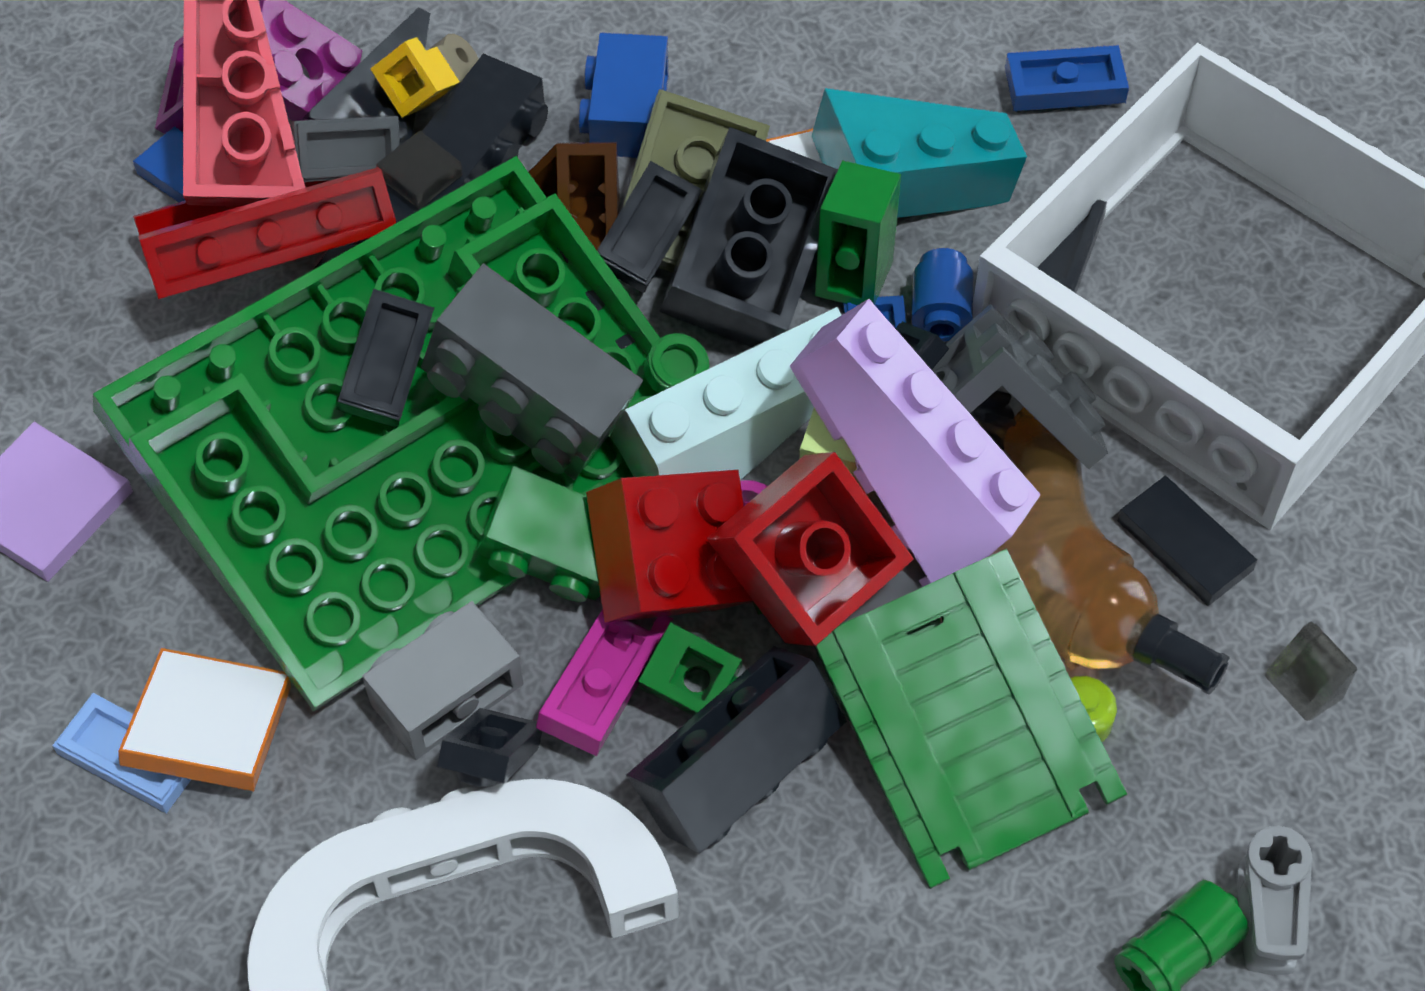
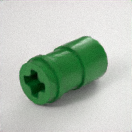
M1200 880L1161 912L1160 919L1139 937L1131 938L1123 944L1122 951L1114 958L1116 970L1122 981L1131 991H1181V988L1202 969L1212 967L1248 935V922L1239 907V902L1232 894L1226 893L1221 887L1211 881Z

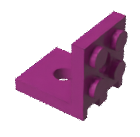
M259 0L287 117L291 121L302 120L322 98L361 62L363 50L286 0ZM184 35L174 43L155 124V129L163 134H166L174 126L183 132ZM302 65L306 68L310 78L303 74Z

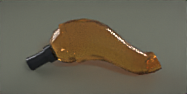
M1025 407L1022 408L1014 417L1016 425L1009 427L1004 438V447L1016 464V467L1041 495L1013 536L999 547V552L1007 548L1064 666L1069 670L1082 666L1094 671L1119 669L1136 661L1151 670H1155L1159 666L1199 687L1201 691L1210 695L1224 676L1230 657L1224 653L1220 654L1180 633L1176 622L1159 614L1158 596L1148 577L1134 567V560L1129 553L1109 541L1097 527L1086 503L1081 462Z

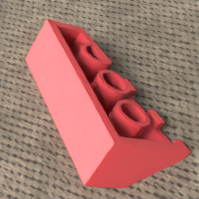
M184 0L183 197L187 205L240 207L305 188L259 0Z

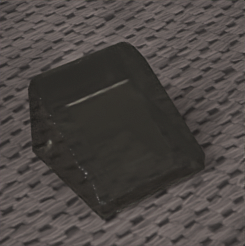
M1310 621L1303 626L1269 666L1265 676L1304 720L1310 721L1344 698L1357 672V667L1316 623L1314 624Z

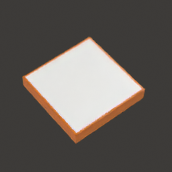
M161 648L118 750L120 766L254 791L289 695L291 680L284 671Z

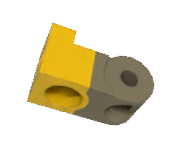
M447 34L428 50H425L419 39L415 37L402 43L370 69L403 118L448 98L479 58L471 45L456 34Z

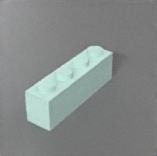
M838 308L827 311L625 409L610 436L633 476L643 477L738 469L740 480H742L810 419L814 406L791 370L790 365L821 327L841 316Z

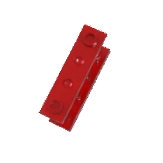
M376 167L334 180L304 182L305 188L240 207L187 205L186 201L134 215L139 233V241L158 299L364 240L396 224L382 170Z

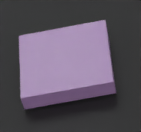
M33 422L0 456V552L49 582L133 492L129 480L41 425Z

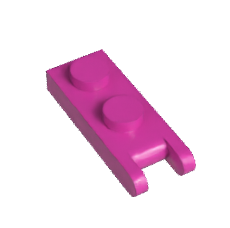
M602 609L541 708L536 728L597 756L639 684L638 681L670 622L673 623V618L669 616L657 617L649 631L628 620L605 623Z

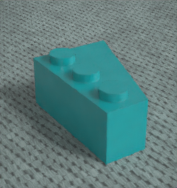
M829 88L824 89L811 135L823 164L839 169L842 160L901 174L897 218L987 207L1010 202L1027 159V155L1007 113Z

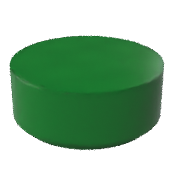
M680 333L668 334L658 339L649 351L644 363L645 377L652 389L660 393L708 370L710 366L709 358L704 347L696 339Z

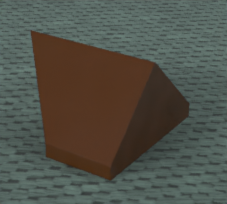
M617 142L556 143L529 171V174L547 198L553 194L558 196L595 249L598 250L619 215L620 191Z

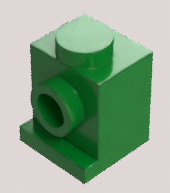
M670 622L638 682L641 690L694 716L738 678L737 675L742 668V659ZM700 669L709 675L710 683L705 690L693 692L685 686V677L692 670Z

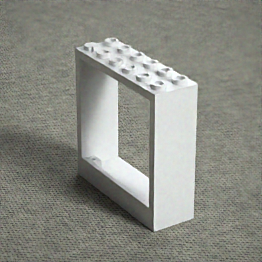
M1196 43L980 255L973 298V319L991 304L1022 335L1028 330L1034 332L1052 352L1054 359L1050 363L1064 377L1069 372H1074L1091 389L1096 397V400L1091 405L1100 416L1271 530L1425 354V299L1299 440L1037 267L1090 214L1091 207L1097 200L1107 202L1105 219L1184 140L1425 288V177L1420 176L1385 155L1378 148L1368 145L1333 124L1326 117L1316 114L1286 96L1277 88L1264 83L1234 65L1227 58L1219 56L1201 44Z

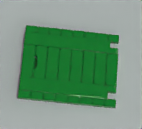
M1007 548L840 624L819 644L814 646L911 853L930 889L950 880L949 874L939 855L957 847L966 868L971 870L1089 814L1088 807L1079 789L1091 783H1095L1103 801L1107 805L1127 796V792L1050 639V635L1020 578Z

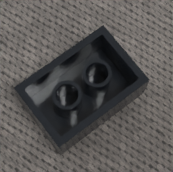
M729 127L715 156L659 312L752 348L788 331L818 245L820 209L838 169Z

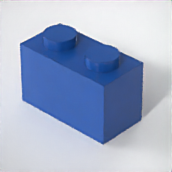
M619 33L599 34L597 56L587 55L585 66L586 90H592L591 99H581L579 111V131L583 134H589L590 142H617L618 157H638L658 90L667 91L669 76L668 36Z

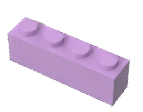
M870 299L821 327L791 363V370L833 439H844L854 455L857 470L853 473L864 491L868 494L875 490L895 523L891 526L892 530L906 549L912 551L924 571L925 576L919 580L922 587L991 555L1013 536L1041 494Z

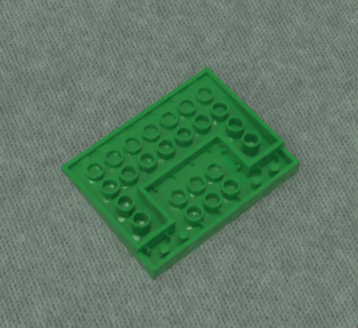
M517 156L93 393V412L313 711L362 681V675L370 670L373 663L382 654L391 649H401L424 634L429 624L441 614L450 611L456 612L471 601L478 606L520 579L498 572L488 564L489 558L475 553L501 485L513 466L587 496L586 492L620 478L634 477L610 435L576 480H573L564 472L556 474L547 470L536 461L532 455V449L512 434L504 436L488 427L479 415L480 411L477 410L479 406L470 398L466 402L461 397L451 398L441 393L431 384L427 373L421 369L436 320L484 263L643 379L642 384L627 408L658 394L647 382L644 373V363L652 346L660 339L659 335L558 196L553 194L547 198ZM559 250H560V251L563 253V255L568 259V261H569L568 263H566V261H565L564 258L562 257V255H561V253L559 252ZM373 289L434 307L397 428L336 410ZM593 290L605 306L598 311L585 292ZM629 333L636 342L624 349L619 348L615 340Z

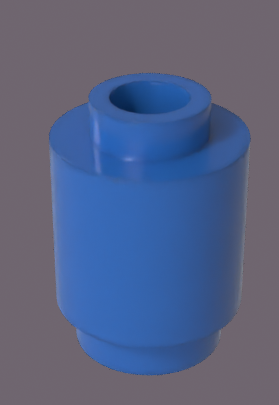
M937 248L924 253L913 271L912 324L915 327L938 335L943 342L949 341L973 320V270L967 264V259L961 252L950 248Z

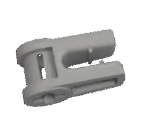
M1270 826L1257 832L1248 845L1247 853L1238 865L1236 874L1238 902L1249 926L1248 935L1242 940L1246 968L1252 972L1268 975L1292 974L1297 966V960L1302 959L1307 951L1313 857L1310 846L1304 837L1291 828ZM1264 860L1273 861V862H1274L1275 871L1278 872V873H1280V874H1284V875L1274 874V868H1273L1272 863H1271V862H1268V861H1264Z

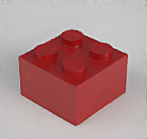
M835 452L804 455L706 538L783 641L788 644L816 646L914 560Z
M738 469L620 478L586 492L605 623L717 611L753 601L706 539L744 507Z

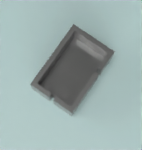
M484 263L436 320L421 365V369L427 373L431 384L441 393L451 398L461 397L466 402L470 398L479 405L477 408L480 411L479 415L488 427L504 436L512 434L532 449L533 457L544 468L556 474L564 472L573 480L577 479L611 434L624 410L627 409L628 404L632 401L643 382V379Z

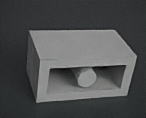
M473 601L456 612L450 611L441 614L429 624L424 634L401 649L395 648L385 652L373 663L370 670L362 675L370 705L415 760L439 745L447 735L479 708L490 709L524 685L519 654Z

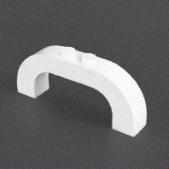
M551 779L510 781L480 790L472 787L461 788L446 794L440 802L414 810L395 808L379 814L371 823L349 829L323 841L296 861L271 890L255 922L248 953L250 991H330L327 980L329 951L341 928L355 914L380 901L522 858H550L563 862L579 871L590 882L597 893L612 939L679 918L678 892L664 854L644 824L617 801L596 790L566 781Z

